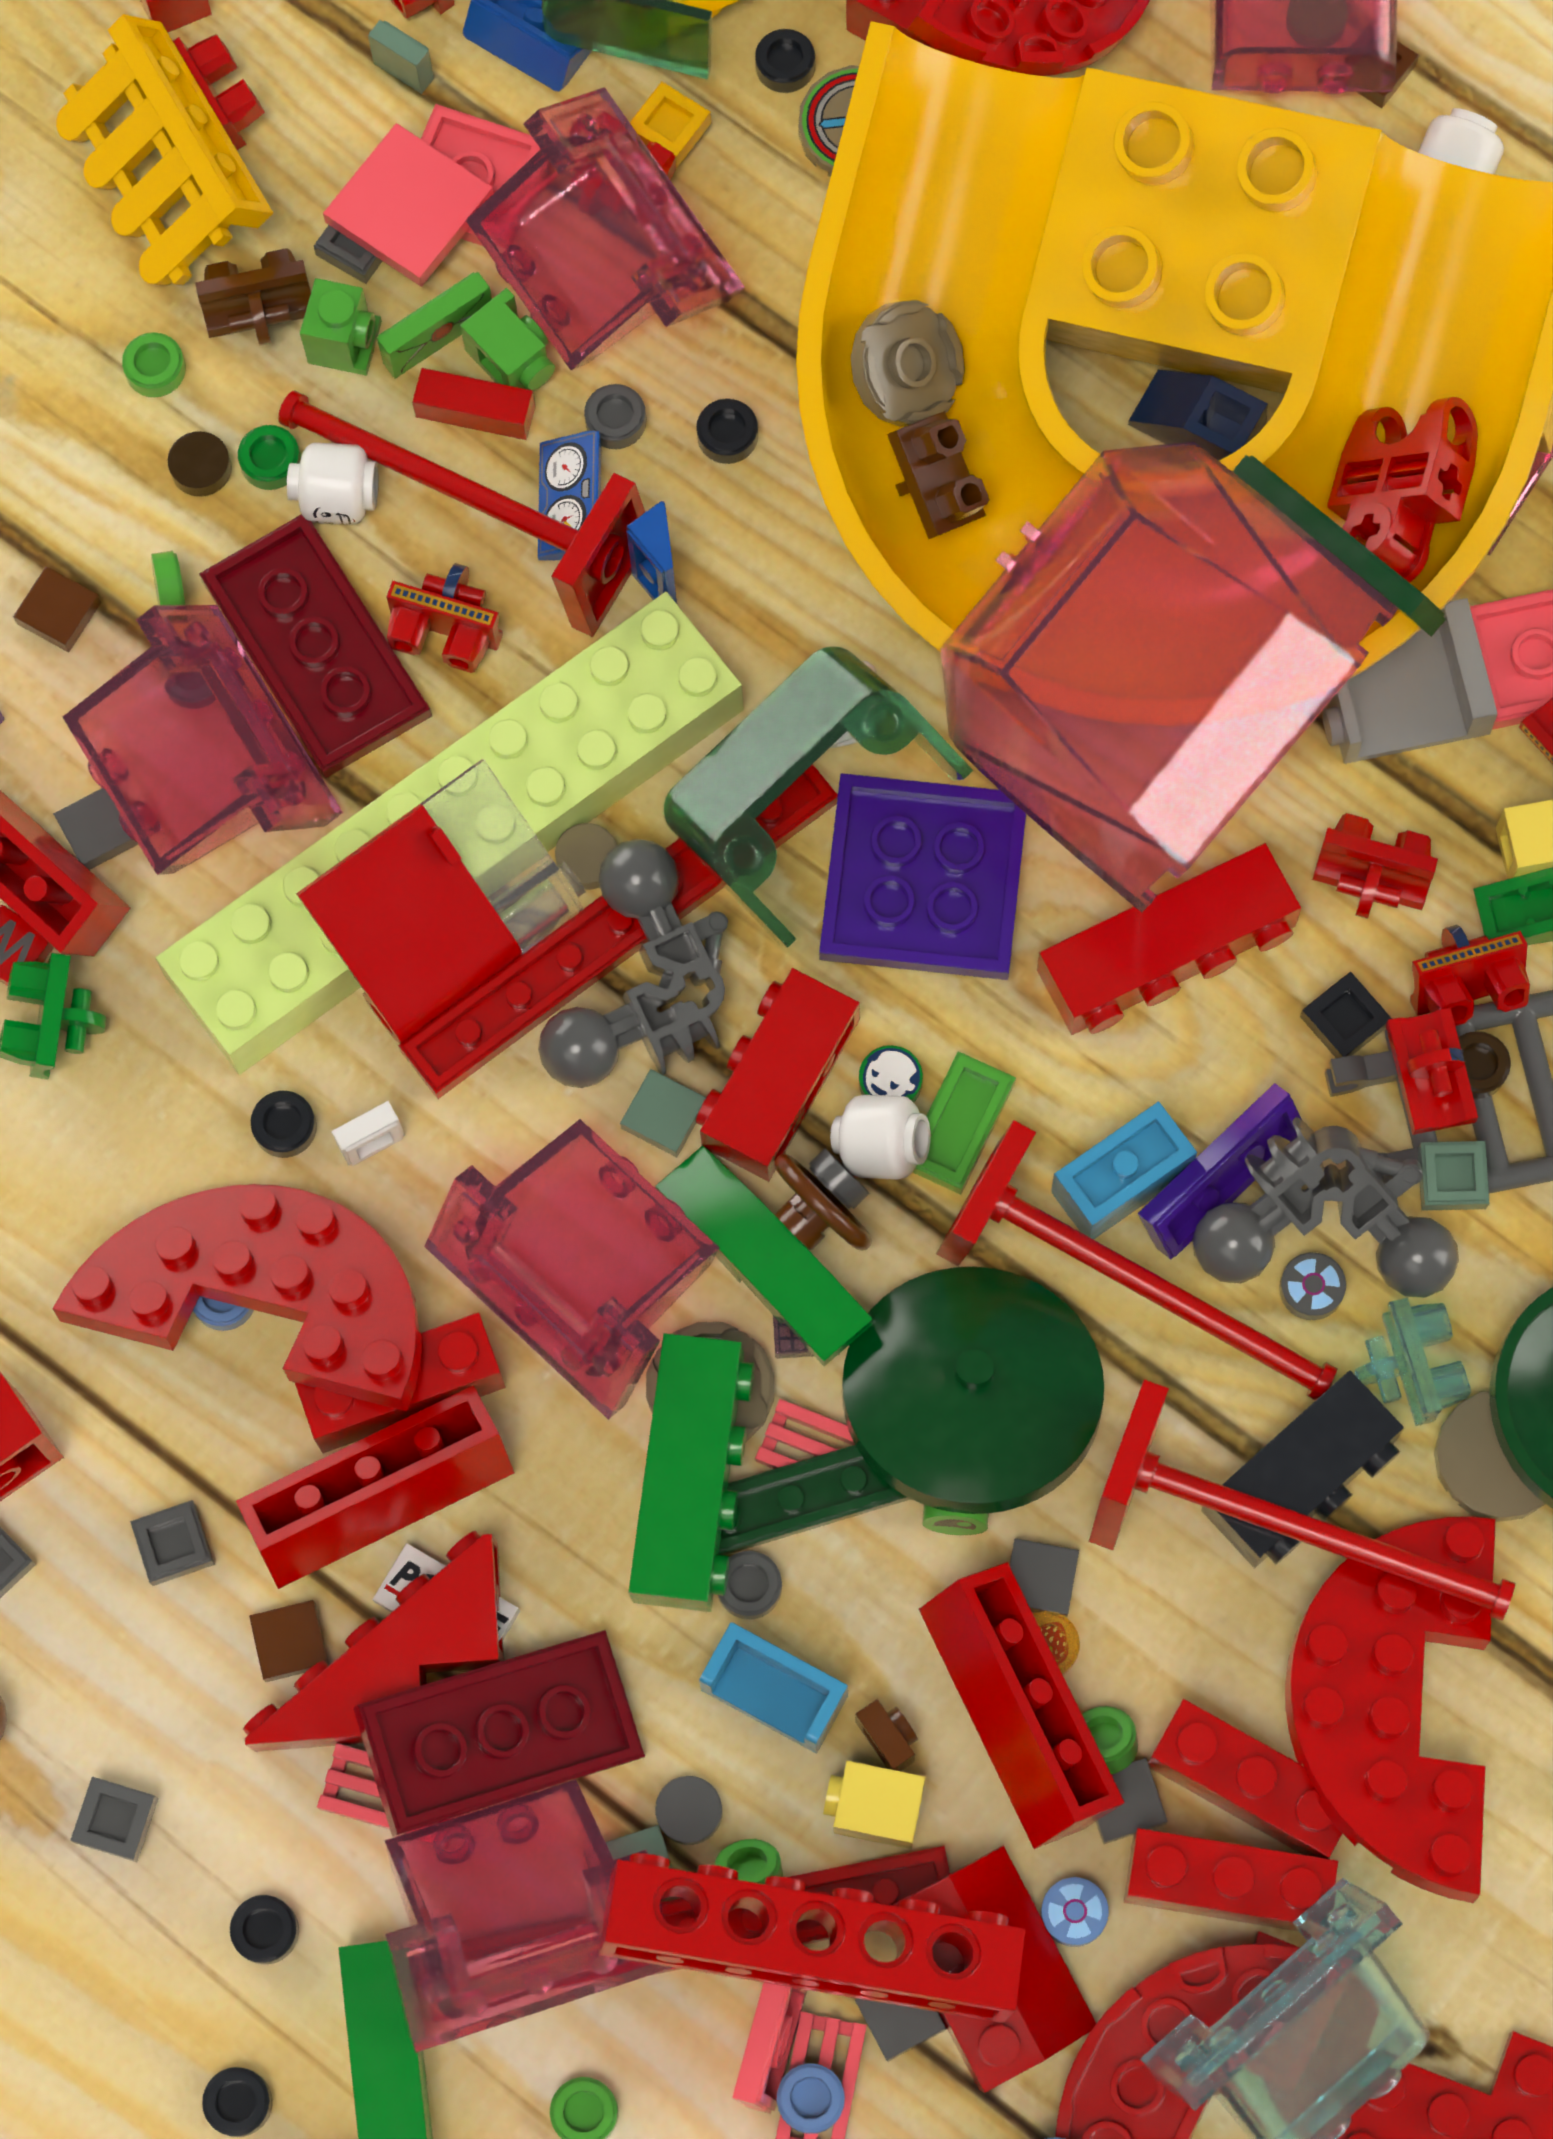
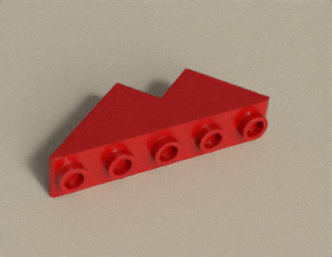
M472 1531L459 1540L446 1554L447 1559L450 1561L447 1566L431 1579L426 1574H422L410 1582L395 1598L400 1606L381 1622L376 1617H372L356 1628L345 1640V1644L349 1649L330 1666L325 1660L318 1662L295 1682L294 1687L298 1693L282 1707L277 1709L274 1704H270L253 1716L243 1727V1731L247 1734L245 1745L254 1752L336 1746V1743L342 1745L364 1744L353 1707L427 1684L426 1673L474 1670L504 1661L503 1637L499 1641L497 1621L499 1597L501 1598L498 1543L493 1535L483 1534L480 1536L476 1531Z

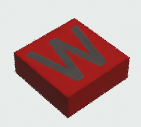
M1 905L0 982L8 986L13 962L43 963L54 947L18 914Z

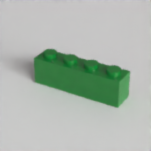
M663 1333L628 1591L633 1603L711 1612L713 1595L725 1596L730 1559L729 1556L719 1555L722 1529L734 1530L738 1503V1491L727 1490L730 1465L742 1466L746 1427L736 1426L739 1401L750 1402L755 1370L754 1363L744 1362L745 1355L742 1342Z

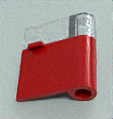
M481 759L304 887L296 895L364 990L363 996L376 1017L389 1034L401 1044L581 912L583 906L579 897L586 893V890L579 878L565 862L558 866L555 864L485 760Z

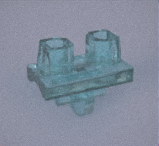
M1408 1297L1389 1302V1311L1383 1313L1382 1319L1394 1356H1389L1383 1336L1368 1339L1365 1341L1371 1362L1357 1368L1354 1371L1355 1375L1364 1385L1378 1383L1382 1400L1385 1404L1402 1399L1396 1377L1400 1376L1415 1426L1434 1422L1442 1409L1449 1408L1467 1399L1471 1393V1387L1461 1361L1430 1369L1423 1349L1424 1347L1451 1340L1453 1336L1452 1327L1444 1303L1410 1307Z

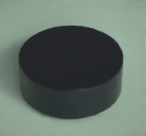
M779 29L764 36L755 52V66L759 80L770 90L780 93H791L805 87L815 72V51L811 41L804 34L792 29Z
M735 399L716 400L707 405L698 417L696 425L698 444L702 452L711 460L723 464H732L744 460L755 449L758 441L757 419L754 412L745 403Z
M275 1091L264 1096L254 1107L250 1120L251 1130L258 1145L266 1153L280 1158L293 1157L305 1151L314 1140L317 1129L316 1118L309 1103L302 1096L291 1091Z
M259 1895L244 1901L234 1912L230 1923V1937L233 1946L240 1955L256 1964L267 1965L283 1960L292 1952L299 1936V1924L294 1911L282 1900L269 1895Z
M241 2067L228 2068L217 2073L208 2082L202 2098L203 2112L208 2123L216 2131L231 2137L248 2136L258 2131L268 2120L272 2109V2094L268 2084L259 2074Z

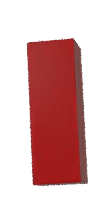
M422 367L412 400L416 418L527 440L535 410L533 390Z

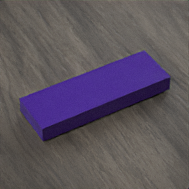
M1274 1083L1137 1213L1156 1249L1170 1260L1175 1258L1192 1241L1197 1224L1209 1209L1225 1202H1233L1255 1181L1244 1160L1248 1154L1267 1161L1272 1157L1267 1143L1271 1136L1279 1135L1290 1142L1298 1137L1292 1121L1295 1117L1300 1119L1301 1117L1288 1092Z

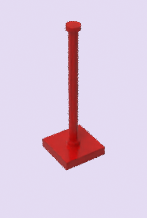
M291 391L281 404L278 414V421L281 425L290 429L300 426L336 444L359 445L364 449L368 459L376 461L378 464L565 551V554L551 575L571 627L591 637L595 635L632 573L627 526L645 513L635 482L613 473L582 526L577 530L309 404L308 397L298 391Z
M1015 1120L1012 1121L996 1144L936 1253L938 1256L959 1266L977 1242L988 1220L991 1219L999 1224L1003 1218L1309 1389L1307 1396L1315 1401L1329 1389L1338 1368L1327 1362L1322 1367L1015 1196L1018 1189L1008 1183L1037 1133Z
M1145 1379L1143 1380L1100 1499L1089 1538L1090 1543L1113 1551L1135 1490L1147 1494L1150 1487L1491 1610L1490 1617L1501 1621L1504 1620L1516 1583L1505 1579H1502L1500 1584L1488 1581L1159 1463L1160 1455L1149 1452L1155 1437L1169 1388Z

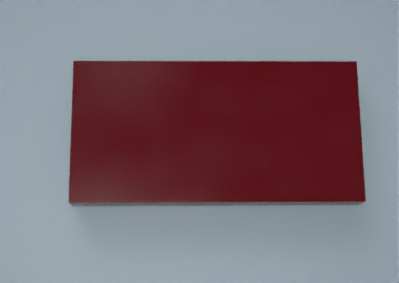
M302 514L199 573L204 586L325 779L432 717L429 706L312 522L305 519Z
M606 1630L353 1707L392 1837L645 1757Z

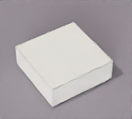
M389 1101L331 1131L348 1166L360 1163L399 1142L405 1136L399 1119Z

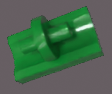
M51 953L47 963L13 962L6 999L38 1004L40 1007L37 1024L4 1020L0 1035V1058L17 1064L31 1066L29 1077L49 1079L50 1069L55 1067L60 1030L67 1031L65 1051L74 1054L84 1053L86 1034H102L105 1032L107 1018L100 1013L90 1011L92 991L82 988L73 989L71 1008H63L71 956Z

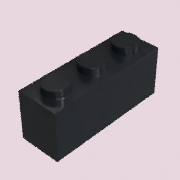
M1349 1370L1222 1485L1310 1517L1317 1514L1323 1521H1326L1352 1497L1353 1494L1346 1486L1363 1470L1373 1478L1396 1458L1400 1451L1393 1443L1397 1441L1404 1427L1355 1374ZM1202 1507L1201 1511L1254 1569L1267 1557L1277 1565L1301 1543V1541Z

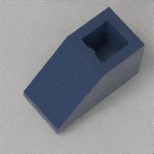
M1158 369L1131 415L1128 425L1209 465L1233 454L1262 430L1267 423L1268 403L1211 375Z

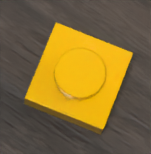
M661 81L627 126L631 130V139L644 148L651 141L657 142L671 151L676 157L677 168L712 123L711 112Z

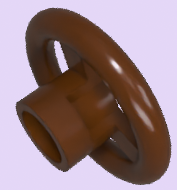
M788 1154L777 1156L774 1162L775 1169L795 1192L775 1214L786 1228L810 1250H813L825 1238L823 1232L828 1227L855 1249L860 1251L867 1250L871 1246L872 1239L857 1218L796 1159Z

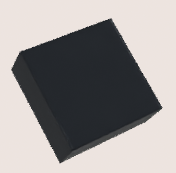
M1351 971L1305 1007L1300 1015V1018L1335 1058L1354 1055L1384 1031L1387 1021L1392 1019Z

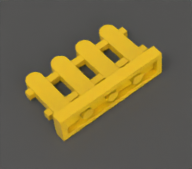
M122 14L108 29L115 44H110L102 53L107 61L106 64L84 86L72 83L63 92L68 102L57 115L56 128L59 135L65 140L85 142L90 139L95 150L87 157L83 169L84 178L91 187L105 190L118 187L123 198L117 202L111 213V223L116 233L136 238L145 234L151 245L143 252L139 260V272L142 279L149 284L169 285L172 282L176 285H184L193 277L188 266L212 243L216 246H224L233 238L228 229L230 225L258 229L274 213L162 22ZM129 99L135 110L110 134L105 123ZM157 147L163 158L138 182L132 171ZM185 195L191 206L166 230L160 218Z

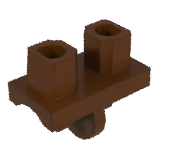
M285 248L266 252L265 256L260 259L262 268L239 273L237 265L229 261L207 265L204 271V281L195 282L209 338L255 329L259 346L272 343L269 331L270 325L304 318L311 295L304 261H296L291 250Z
M945 411L887 434L905 479L904 482L895 485L900 497L908 493L911 494L928 539L986 516L983 507L988 504L990 499L982 479L975 477L973 474L970 475L961 453L964 449L966 438L958 420L948 419Z

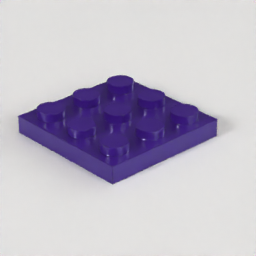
M840 773L819 960L1008 980L1028 793Z

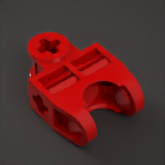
M1449 397L1433 401L1428 407L1426 414L1420 416L1417 425L1408 435L1405 423L1395 409L1391 407L1369 409L1363 412L1356 420L1340 457L1327 508L1346 521L1342 529L1357 541L1360 540L1363 546L1409 583L1421 573L1429 557V544L1435 524L1461 520L1475 468L1478 441L1477 423L1468 404L1459 397ZM1449 414L1452 415L1455 423V436L1452 443L1447 438ZM1379 421L1385 430L1384 443L1376 436Z

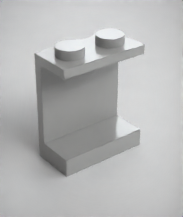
M1468 598L1450 601L1441 610L1445 613L1443 617L1446 621L1432 637L1420 629L1406 643L1364 672L1326 691L1330 708L1323 709L1325 734L1330 746H1340L1344 764L1490 735L1498 713Z

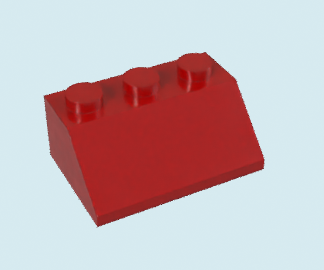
M1004 1845L901 1899L932 1902L941 1906L940 1914L967 1919V1913L970 1911L998 1913L1008 1918L1007 1926L1026 1929L1016 2011L1004 2023L939 2012L980 2091L986 2093L1047 2060L1091 2032L1097 2024ZM898 1901V1902H896V1903H894V1904H892V1905H890V1906L899 1907V1906H900V1901ZM945 1942L933 1945L932 1956L934 1962L941 1970L952 1974L963 1971L964 1960L962 1954L954 1945Z

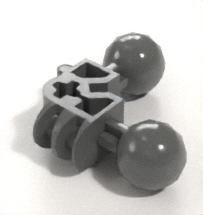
M633 839L621 842L610 850L600 867L599 885L603 898L613 910L625 917L638 919L648 940L647 943L642 945L639 954L648 972L661 976L660 983L657 986L645 982L626 991L623 996L625 1005L604 1015L593 1009L574 1007L562 1010L548 1020L540 1034L539 1055L542 1065L549 1075L565 1086L584 1088L598 1084L610 1075L618 1061L619 1050L641 1039L655 1066L662 1075L666 1074L664 1057L675 1051L686 1062L693 1061L695 1057L693 1043L705 1038L715 1049L720 1048V1043L710 1017L715 1014L724 1000L725 987L720 976L722 960H719L722 935L728 926V920L725 914L716 911L694 923L690 922L682 926L672 905V901L678 893L680 879L676 862L667 849L653 841ZM690 978L694 986L705 984L709 989V993L702 1000L704 1008L698 1009L693 1001L685 1003L680 1001L663 1012L657 1011V1007L666 1006L676 1000L686 987L684 979Z
M1297 1117L1292 1122L1298 1137L1290 1142L1279 1135H1273L1267 1140L1272 1155L1270 1159L1264 1161L1255 1155L1249 1154L1244 1159L1250 1173L1264 1190L1265 1194L1251 1205L1225 1202L1209 1209L1197 1224L1192 1239L1194 1255L1206 1273L1220 1282L1244 1283L1259 1276L1271 1261L1275 1249L1274 1236L1292 1222L1305 1236L1322 1223L1324 1200L1337 1201L1340 1224L1355 1240L1368 1230L1379 1242L1376 1251L1377 1269L1385 1283L1400 1294L1408 1297L1426 1298L1442 1291L1454 1276L1459 1262L1458 1245L1447 1228L1431 1218L1407 1217L1398 1207L1397 1198L1422 1179V1168L1417 1160L1406 1159L1398 1161L1378 1156L1377 1151L1362 1148L1356 1135L1347 1128L1326 1126L1314 1132L1304 1121ZM1329 1158L1336 1164L1346 1161V1167L1340 1170L1333 1164L1323 1167V1161ZM1305 1184L1308 1187L1305 1190L1301 1189V1187Z

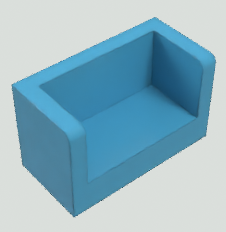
M1158 1101L1054 1173L1051 1192L1079 1231L1095 1239L1159 1194L1196 1158L1197 1151Z
M730 1622L699 1679L701 1691L816 1754L848 1697V1685L733 1622Z

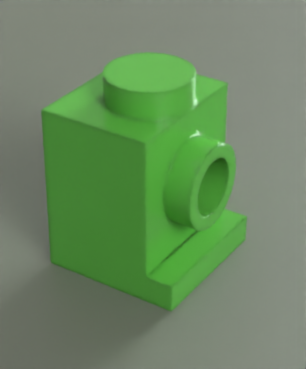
M315 278L300 330L308 364L367 376L382 319L381 316L368 312L363 288Z
M505 288L460 325L465 351L495 383L535 391L543 386L553 375L555 365L547 358L545 346L549 342L546 335L528 315L523 316L521 319L518 317L515 296L508 288Z

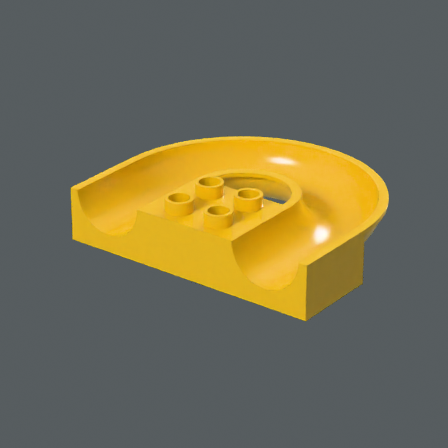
M871 21L808 263L799 310L796 355L799 410L809 459L824 503L853 558L872 586L906 624L941 654L983 681L1027 702L1074 717L1119 725L1183 727L1225 723L1265 714L1317 696L1364 672L1406 643L1421 628L1261 499L1237 478L1232 471L1245 455L1249 457L1251 455L1254 456L1343 528L1346 521L1327 508L1342 451L1358 417L1369 409L1391 407L1401 415L1408 435L1417 425L1420 416L1426 414L1428 407L1433 401L1449 397L1461 398L1472 410L1478 429L1475 468L1461 520L1435 524L1429 544L1430 550L1426 565L1421 573L1410 582V584L1442 610L1478 569L1506 526L1528 480L1537 451L1551 453L1553 445V182L1505 177L1453 165L1406 148L1387 137L1380 129L1089 67L1086 68L1085 75L1072 78L1036 76L994 68L933 49L906 36L895 26ZM918 300L928 304L926 307L931 308L936 314L942 313L952 323L963 349L965 371L962 385H956L955 393L951 400H956L949 411L946 412L948 419L959 421L966 438L964 449L961 451L970 475L973 474L975 477L982 479L990 499L988 504L983 507L986 516L931 539L927 537L911 494L908 493L900 497L895 486L904 482L905 479L887 434L906 426L899 427L880 420L863 404L853 382L850 357L856 332L867 315L884 304ZM1046 340L1194 374L1211 375L1221 380L1285 395L1279 407L1262 430L1233 454L1204 467L1187 471L1151 472L1139 470L1106 458L1092 449L1071 429L1062 416L1050 388L1046 369ZM1449 414L1447 438L1452 443L1455 436V423L1452 415ZM1379 421L1376 436L1384 443L1385 430Z

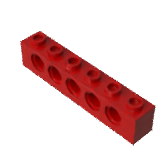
M646 1853L631 1854L629 1861L618 1859L611 1872L598 1955L1004 2023L1016 2011L1026 1929L1007 1926L1008 1918L1004 1915L987 1911H970L967 1913V1919L940 1914L941 1906L938 1904L914 1899L901 1900L899 1907L873 1903V1894L852 1888L833 1889L832 1896L805 1891L806 1883L788 1877L765 1878V1884L738 1880V1871L717 1865L698 1866L697 1873L670 1868L671 1861L669 1859ZM668 1897H679L686 1900L694 1911V1923L686 1927L670 1925L661 1915L660 1902ZM737 1908L751 1910L761 1921L762 1934L753 1939L739 1937L729 1926L728 1913ZM802 1920H815L821 1923L828 1932L829 1947L823 1950H811L805 1947L797 1937V1923ZM871 1931H880L889 1935L896 1945V1959L890 1962H881L871 1957L865 1948V1934ZM940 1942L954 1945L962 1954L964 1960L963 1971L952 1974L941 1970L934 1962L932 1956L933 1945Z

